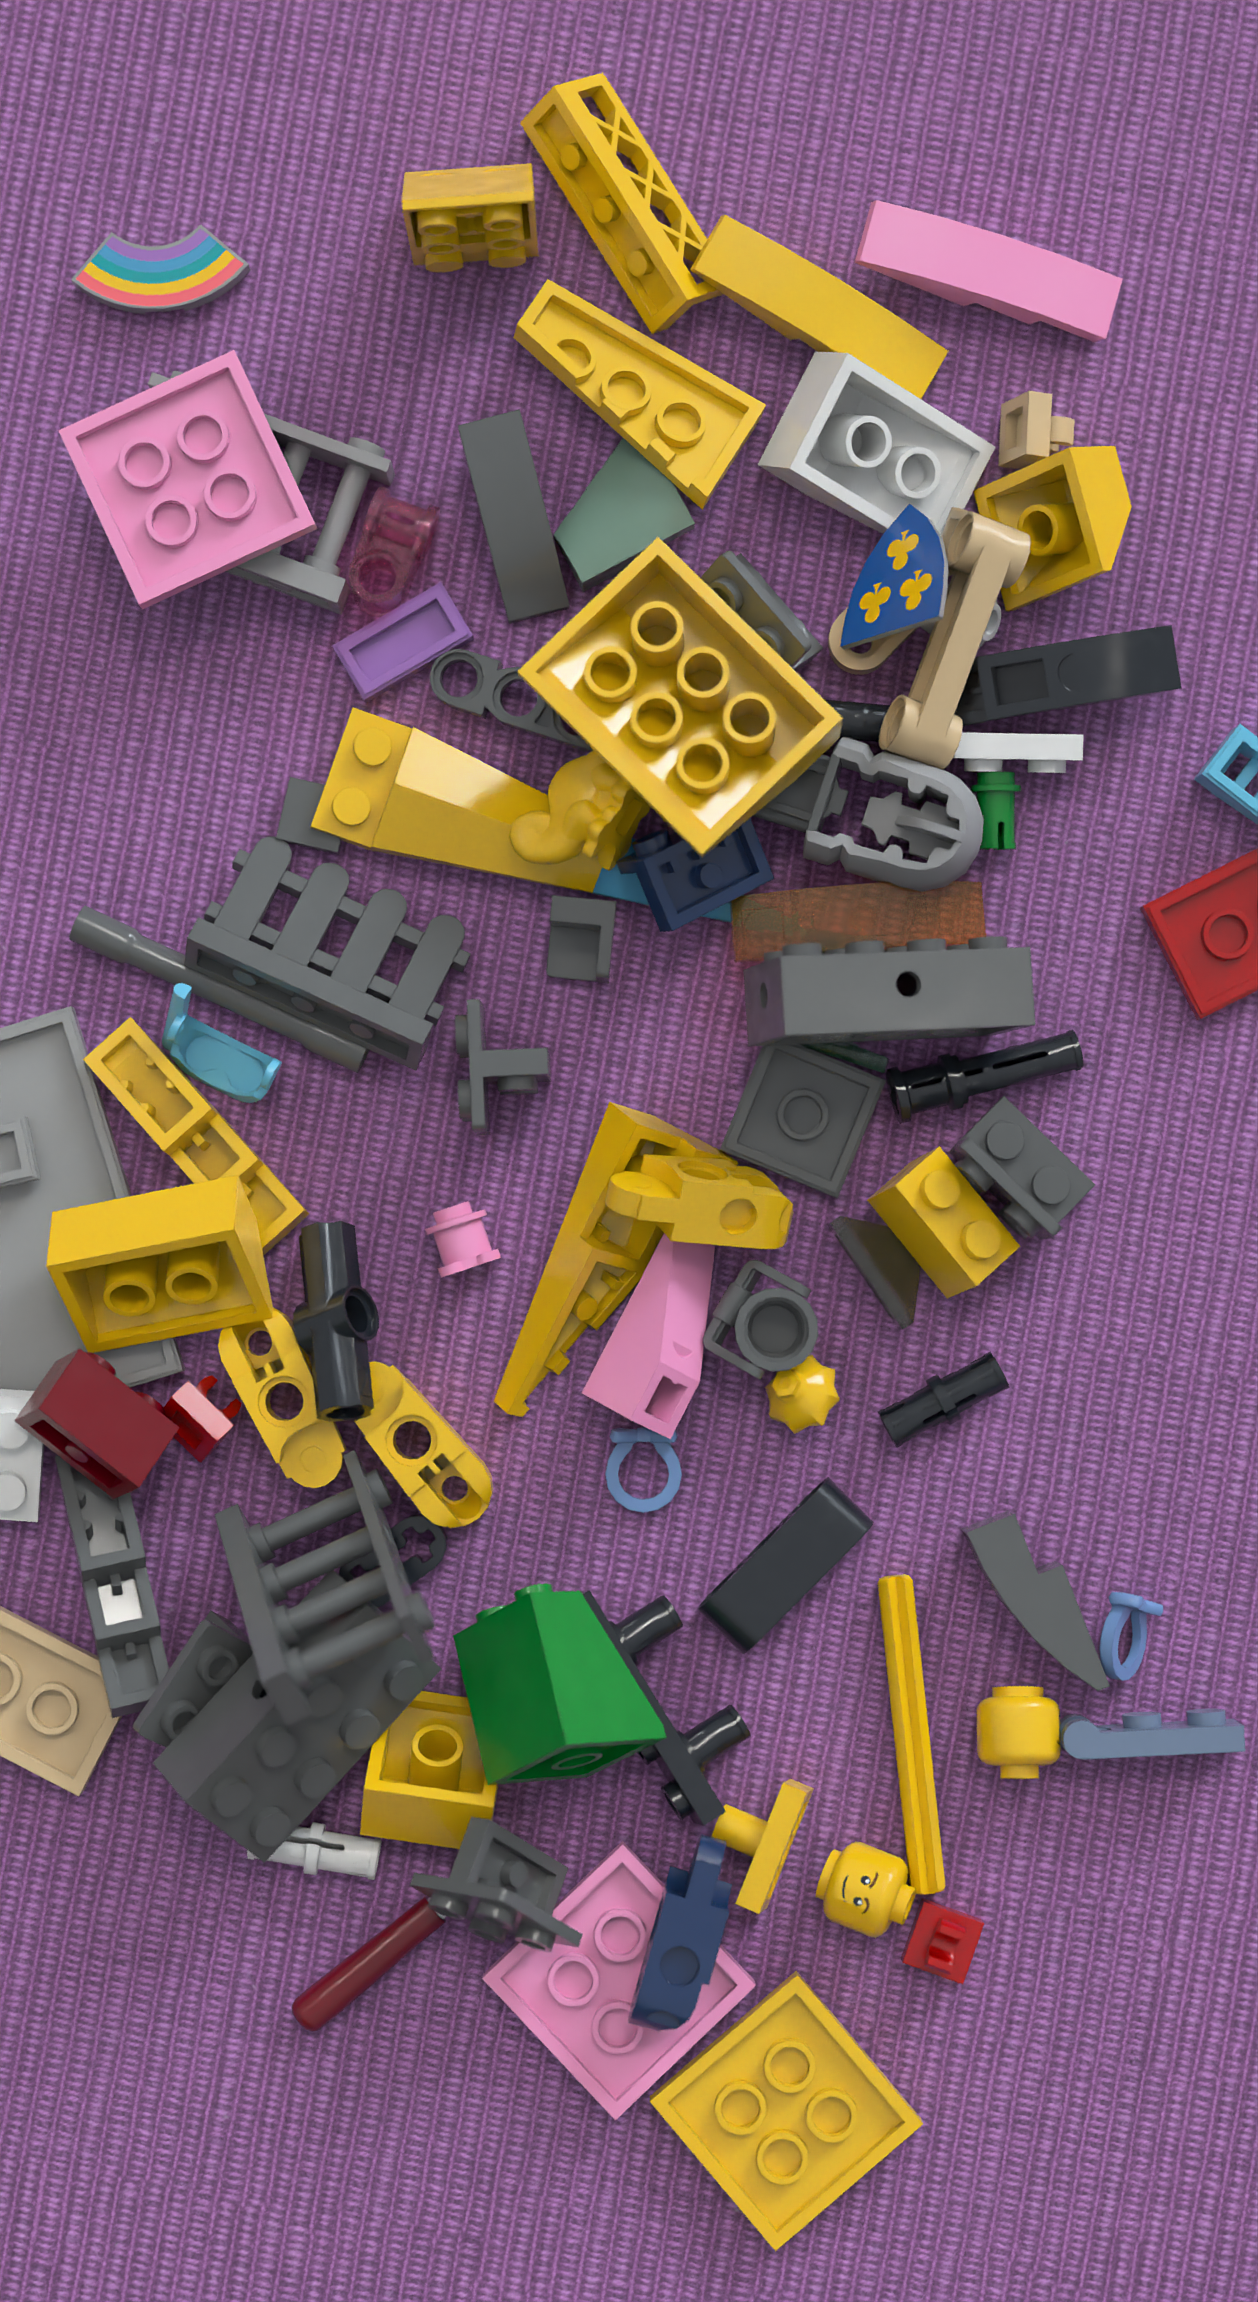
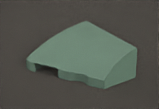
M622 438L557 528L553 537L581 590L585 592L621 573L657 537L666 544L695 529V522L674 484Z

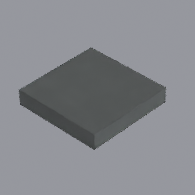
M799 1044L762 1046L720 1151L837 1199L886 1080Z

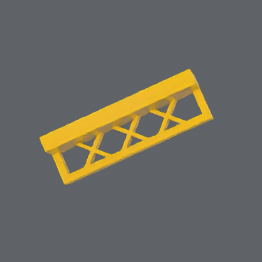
M604 73L553 86L524 117L520 124L651 334L668 329L692 305L724 295L706 281L697 284L684 264L683 257L695 262L707 238ZM592 97L603 114L605 122L591 115L582 99ZM617 151L631 159L638 170V175L624 168L616 155ZM650 204L664 212L671 223V228L656 219L650 209Z

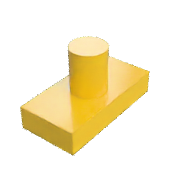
M793 1779L783 1782L768 1821L728 1804L724 1805L726 1812L718 1817L712 1837L726 1841L727 1847L753 1857L736 1900V1905L757 1914L767 1909L814 1788Z

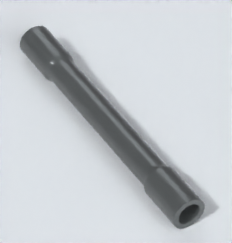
M86 905L81 909L72 926L69 940L118 963H127L173 985L184 983L192 987L191 993L297 1041L308 1051L356 1073L360 1071L370 1051L365 1047L184 966V954L141 935L135 928Z

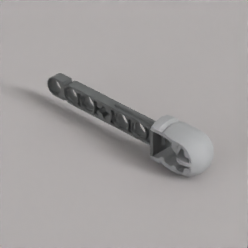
M461 649L447 651L434 662L430 673L431 687L445 705L486 719L488 711H490L505 726L588 753L593 751L580 736L572 735L565 731L562 725V718L538 694L534 709L527 715L512 716L504 710L502 697L506 688L515 682H525L517 672L521 667L503 669L504 665L499 660ZM458 662L472 665L476 669L478 676L474 690L462 697L448 694L444 690L442 683L443 675L447 668ZM847 737L840 739L831 757L821 755L796 781L753 815L754 817L806 833L803 858L827 866L840 860L846 872L898 889L920 892L946 887L967 872L979 852L984 818L976 796L957 776L944 769L942 770L898 756L888 751H883L874 756L868 744ZM843 767L859 772L861 779L872 783L881 779L907 788L909 799L914 803H921L928 795L947 804V807H943L926 801L919 811L902 805V793L897 791L884 799L870 796L861 825L874 831L880 845L885 846L891 836L909 842V854L928 860L927 863L903 859L902 849L897 845H889L884 853L856 845L852 837L841 833L834 837L821 833L825 819L828 816L834 814L841 817L849 794V791L839 788L838 784Z

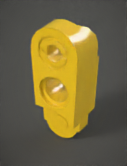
M644 1154L640 1172L623 1171L610 1177L605 1199L606 1206L612 1211L636 1218L637 1220L651 1221L660 1227L670 1241L754 1249H776L786 1244L793 1216V1203L779 1191L778 1186L762 1171L751 1167L735 1166L729 1159Z
M273 1307L272 1319L223 1328L218 1343L221 1361L275 1462L279 1463L286 1478H292L303 1487L310 1488L322 1487L338 1477L343 1468V1452L347 1449L336 1423L317 1419L311 1360L309 1355L299 1345L294 1333L292 1320L287 1314ZM257 1331H266L270 1334L272 1340L270 1351L263 1356L256 1355L249 1347L250 1338ZM280 1383H291L302 1393L303 1408L299 1415L293 1419H283L277 1416L271 1408V1393Z
M377 1361L369 1362L374 1408L371 1410L370 1416L354 1421L366 1436L365 1439L423 1516L432 1523L442 1527L455 1528L466 1526L479 1519L488 1508L493 1494L492 1476L486 1464L395 1365L390 1367ZM415 1421L428 1429L431 1436V1444L425 1455L412 1458L404 1455L399 1450L396 1444V1434L405 1422ZM451 1476L460 1477L467 1483V1493L460 1500H451L443 1492L444 1481Z

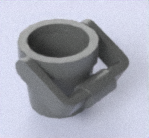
M755 1259L746 1262L735 1282H730L712 1315L714 1318L703 1337L704 1346L709 1351L761 1380L765 1373L760 1368L769 1371H784L803 1363L813 1351L818 1338L817 1317L810 1303L804 1299L809 1297L812 1290ZM762 1274L790 1289L770 1288L754 1295L751 1293ZM731 1327H735V1341L742 1355L750 1363L721 1346Z

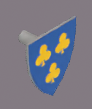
M910 503L884 532L866 560L852 590L840 645L844 650L919 626L931 634L935 622L943 619L948 587V559L944 542L932 520Z

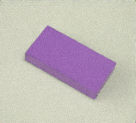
M439 582L332 645L364 702L367 703L432 665L443 653L459 649L473 641L474 637L442 582Z

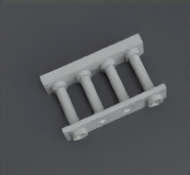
M173 371L170 378L152 372L148 386L152 388L182 374V372ZM264 414L278 445L285 447L283 456L297 486H299L309 457L345 469L312 556L305 555L303 563L279 555L282 548L279 546L225 572L342 615L351 591L346 579L339 577L341 569L336 564L368 479L391 486L395 476L392 462L384 458L386 451L383 448L367 440L350 437L348 444Z

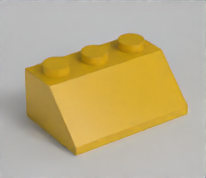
M238 1175L52 1212L46 1267L87 1352L96 1353L273 1318V1305L258 1224Z

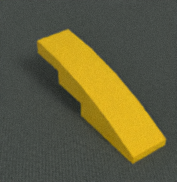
M722 215L690 269L691 272L789 340L800 339L818 352L849 353L920 399H922L948 353V350L842 280L727 215Z
M129 1017L83 1059L157 1145L176 1162L194 1184L238 1175L257 1220L263 1256L310 1214L134 1019Z

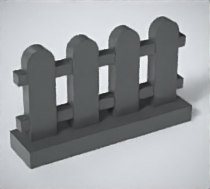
M276 837L261 839L255 845L251 854L239 849L233 860L232 869L241 873L224 905L222 906L211 901L205 912L204 919L197 918L187 937L184 966L416 1071L427 1050L432 1027L437 1025L444 1010L443 1005L434 1001L450 969L452 968L463 973L471 953L461 949L465 936L462 923L453 916L440 915L430 921L425 932L403 923L407 911V903L403 895L393 889H381L375 892L367 906L346 897L349 875L342 866L336 863H323L315 868L309 880L288 871L292 856L291 848L287 842L276 839ZM278 890L298 898L282 932L261 923ZM335 916L357 925L340 958L319 950ZM393 942L415 951L398 985L376 976Z

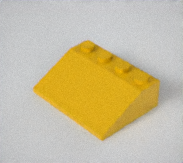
M659 537L517 671L518 675L701 857L796 781L840 738L843 718Z

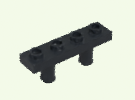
M590 1590L581 1591L664 1726L666 1738L637 1752L646 1765L656 1761L668 1780V1783L661 1787V1791L677 1817L683 1820L690 1816L693 1823L705 1826L726 1811L704 1777V1774H706L704 1767L749 1738L751 1734L737 1710L732 1705H728L685 1734L675 1730L636 1666L638 1664L637 1656L683 1627V1623L676 1610L664 1595L615 1624L611 1620L608 1621Z

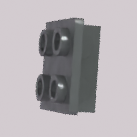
M1005 1096L1001 1097L949 1151L958 1160L955 1166L979 1195L982 1191L986 1193L989 1190L1004 1205L998 1212V1215L1023 1239H1026L1028 1236L1030 1238L1036 1236L1039 1240L1053 1238L1062 1229L1059 1222L1095 1186Z

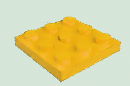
M797 1971L650 2095V2103L775 2251L923 2125L919 2115Z

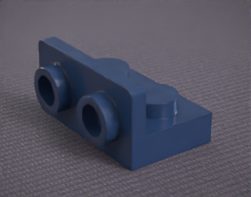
M750 818L703 857L677 832L669 835L667 829H662L632 842L635 852L616 862L621 874H637L660 932L674 931L775 879Z

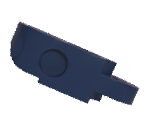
M701 1834L690 1863L689 1871L670 1866L636 1984L628 2023L658 2032L661 2030L677 2029L690 2019L696 2008L702 1984L709 1985L729 1914L728 1902L732 1884L718 1880L726 1841Z

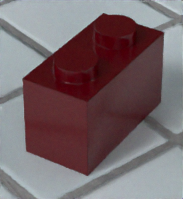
M79 1348L55 1361L14 1421L110 1497L116 1499L141 1486L179 1427L165 1416V1409L157 1400L145 1393L134 1392L115 1376V1369L108 1361L99 1355L84 1352Z

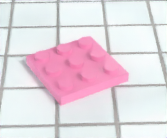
M235 350L58 430L142 610L317 529Z
M624 1841L616 1846L555 1905L552 1916L583 1934L578 1948L554 1943L551 1952H544L517 1941L482 1977L489 1987L615 2121L756 1986L755 1980L720 1944L709 1985L702 1984L696 2008L687 2022L677 2029L661 2030L660 2032L628 2023L636 1984L665 1885Z

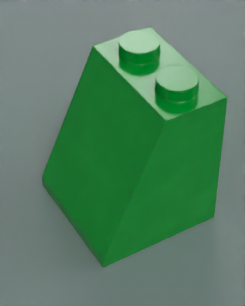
M536 1584L522 1588L514 1593V1602L508 1605L488 1608L475 1615L477 1621L475 1624L453 1635L488 1785L587 1778L666 1738L663 1724L581 1591L553 1592L551 1584Z

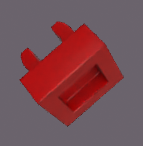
M213 1375L202 1379L196 1387L187 1381L171 1396L163 1407L165 1409V1416L179 1427L173 1437L199 1463L218 1447L233 1428L234 1424L231 1421L239 1412L242 1404L239 1400L235 1399L226 1408L217 1409L206 1398V1395L218 1381Z
M922 1898L906 1941L901 1961L904 1964L963 1985L983 1930L984 1922L977 1917Z

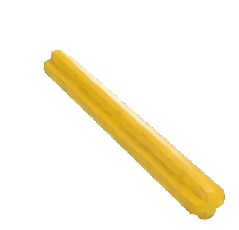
M889 1575L879 1578L878 1592L909 1882L911 1887L916 1888V1894H935L944 1891L946 1885L913 1580L909 1575Z

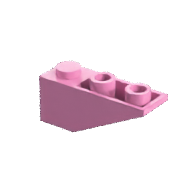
M663 1234L582 1391V1394L669 1439H671L700 1383L704 1350L703 1337L706 1332L715 1252L714 1245L670 1241Z

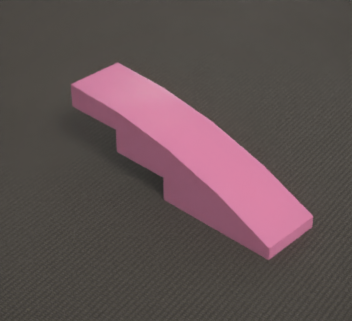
M879 200L871 202L855 263L961 306L977 303L1026 324L1042 321L1092 342H1098L1107 338L1123 280L1076 260L1001 234Z

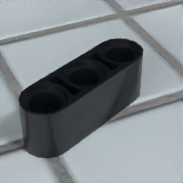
M827 1477L718 1584L697 1609L742 1654H745L867 1533L874 1522Z

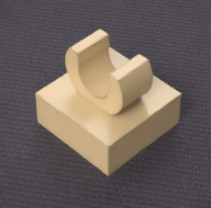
M1027 391L1001 404L999 467L1022 469L1049 457V452H1058L1059 445H1073L1075 419L1051 416L1052 394Z

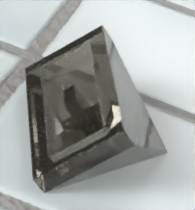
M839 1216L828 1223L827 1226L899 1330H903L914 1322L921 1266L888 1226L844 1216Z

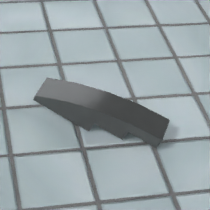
M57 1455L55 1456V1462L111 1717L115 1718L141 1712L167 1674L169 1667L161 1638L160 1622L146 1568L145 1552L131 1494L129 1492L113 1499Z

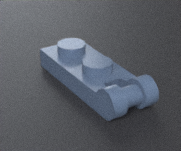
M1214 1708L1186 1711L1187 1721L1162 1722L1160 1712L1122 1714L1123 1724L1094 1725L1089 1719L1080 1714L1066 1715L1060 1720L1061 1747L1074 1758L1083 1760L1245 1752L1244 1725L1235 1719H1226L1224 1709Z

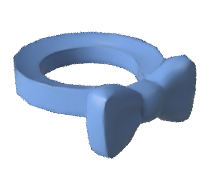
M646 1427L612 1429L609 1437L612 1442L617 1444L608 1458L605 1476L608 1490L616 1502L628 1510L642 1513L659 1510L671 1502L679 1490L682 1476L679 1458L670 1444L677 1440L676 1430L671 1439ZM636 1442H651L654 1444L656 1451L662 1456L668 1467L669 1476L666 1486L662 1492L651 1498L641 1499L631 1496L624 1490L619 1481L618 1472L620 1464Z
M1111 1592L1109 1600L1112 1608L1105 1620L1101 1633L1100 1662L1105 1675L1109 1678L1122 1681L1129 1680L1138 1670L1144 1655L1147 1638V1614L1161 1616L1163 1605L1144 1600L1139 1595ZM1131 1613L1132 1645L1128 1657L1121 1665L1118 1657L1119 1637Z

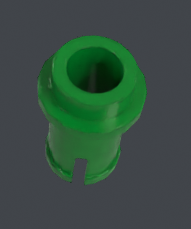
M978 772L977 785H971L972 793H977V801L984 818L982 843L979 850H1015V793L1021 792V785H1015L1014 772Z

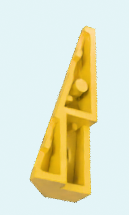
M609 1102L494 1398V1402L507 1414L523 1417L528 1412L529 1408L525 1403L527 1397L550 1371L559 1375L570 1363L565 1354L587 1327L598 1330L636 1286L664 1234L660 1227L651 1221L637 1220L636 1218L621 1215L606 1206L605 1199L610 1177L623 1171L640 1172L644 1154L729 1159L735 1166H737L738 1161L656 1116Z

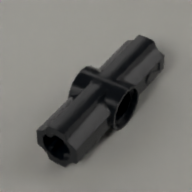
M343 1221L317 1222L301 1228L302 1234L299 1236L305 1302L300 1303L295 1308L293 1328L299 1345L311 1356L317 1419L327 1422L355 1421L370 1416L371 1410L374 1408L367 1341L373 1339L378 1332L379 1316L372 1297L366 1289L361 1287L355 1225Z

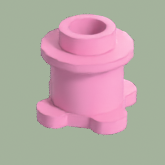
M469 1201L434 1212L433 1216L436 1225L425 1229L426 1235L433 1234L444 1266L438 1268L441 1278L501 1258L498 1249L492 1250L481 1218L487 1215L486 1210L473 1213Z

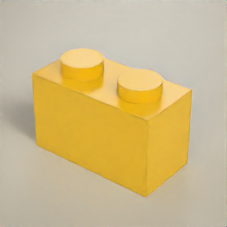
M940 1146L908 1163L867 1199L946 1298L976 1287L1021 1247Z

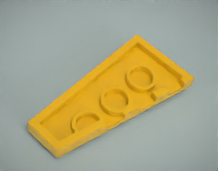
M549 279L544 283L516 326L513 337L702 510L760 421L766 404Z

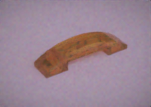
M953 881L946 887L923 892L901 887L890 882L838 885L745 895L730 901L734 962L764 961L763 953L782 951V946L799 943H821L822 954H824L827 950L845 948L844 944L860 941H884V950L892 947L907 946V942L912 940L946 939L947 949V946L968 944L969 939L986 937L981 882Z

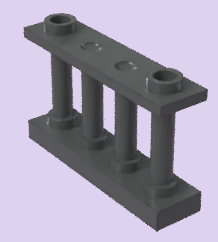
M355 1450L343 1455L353 1487L266 1527H263L261 1522L250 1526L238 1504L214 1514L261 1682L287 1726L312 1715L304 1688L314 1684L313 1676L404 1634L407 1635L422 1664L434 1659L426 1632L436 1628L435 1622L421 1592L417 1591L412 1594L383 1509L393 1504L391 1495L379 1470L376 1468L367 1473ZM362 1511L366 1527L277 1568L273 1563L267 1564V1561L276 1557L275 1550ZM376 1552L380 1568L291 1609H288L285 1604L279 1605V1602L288 1598L287 1591L367 1554ZM384 1594H390L394 1610L303 1652L298 1647L292 1649V1644L301 1640L300 1633Z

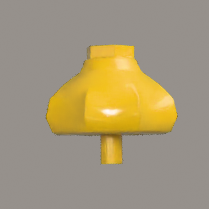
M809 1355L803 1363L789 1370L777 1371L775 1377L765 1387L769 1398L770 1418L785 1423L794 1434L809 1426H823L829 1411L840 1401L834 1387L835 1369L821 1365L813 1355Z

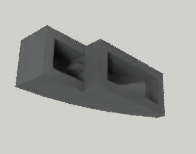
M520 409L458 425L463 451L509 624L569 609L570 605Z
M1009 1510L962 1528L961 1530L980 1570L1002 1604L1027 1634L1061 1665L1097 1691L1110 1687L1063 1565L1053 1561L1038 1568L1035 1567L1016 1515Z

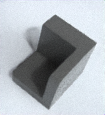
M552 895L551 929L546 968L549 977L609 984L616 901Z

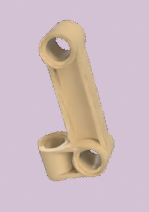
M951 507L941 534L948 559V576L953 575L947 589L944 616L942 620H938L934 624L908 697L899 695L891 703L883 719L879 735V746L882 750L942 770L949 765L960 743L963 723L962 719L954 713L1001 587H1011L1018 580L1026 565L1031 546L1030 535L975 512Z

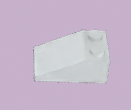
M815 352L758 466L811 498L882 534L910 503L932 520L941 536L951 507L964 510L995 446L849 353Z

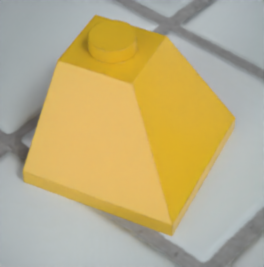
M1115 446L1068 447L973 490L980 515L1030 535V552L1021 575L1011 587H1001L1000 589L1006 611H1015L1112 569L1132 508Z

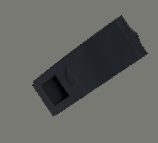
M1172 625L978 656L974 659L954 714L962 719L963 726L1182 689Z

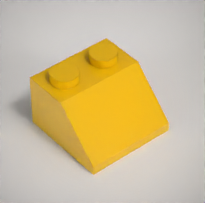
M421 1691L372 1745L363 1792L360 1835L460 1849L471 1817L493 1821L498 1784H487L467 1697Z

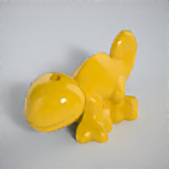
M593 750L584 756L569 761L556 772L548 788L550 813L530 811L519 816L512 822L509 838L514 851L527 862L543 865L558 864L568 861L582 852L590 859H593L598 854L599 865L611 871L616 862L627 854L638 824L647 815L651 806Z

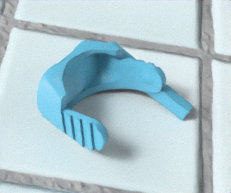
M184 983L176 984L173 989L162 1037L163 1047L170 1051V1056L177 1066L190 1077L242 1102L254 1103L261 1100L268 1092L282 1061L245 1045L189 1016L187 1013L192 987Z

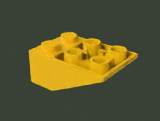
M532 163L405 172L402 211L414 266L425 265L426 270L431 272H452L461 269L463 262L488 260L489 265L492 267L510 268L525 264L526 257H539Z

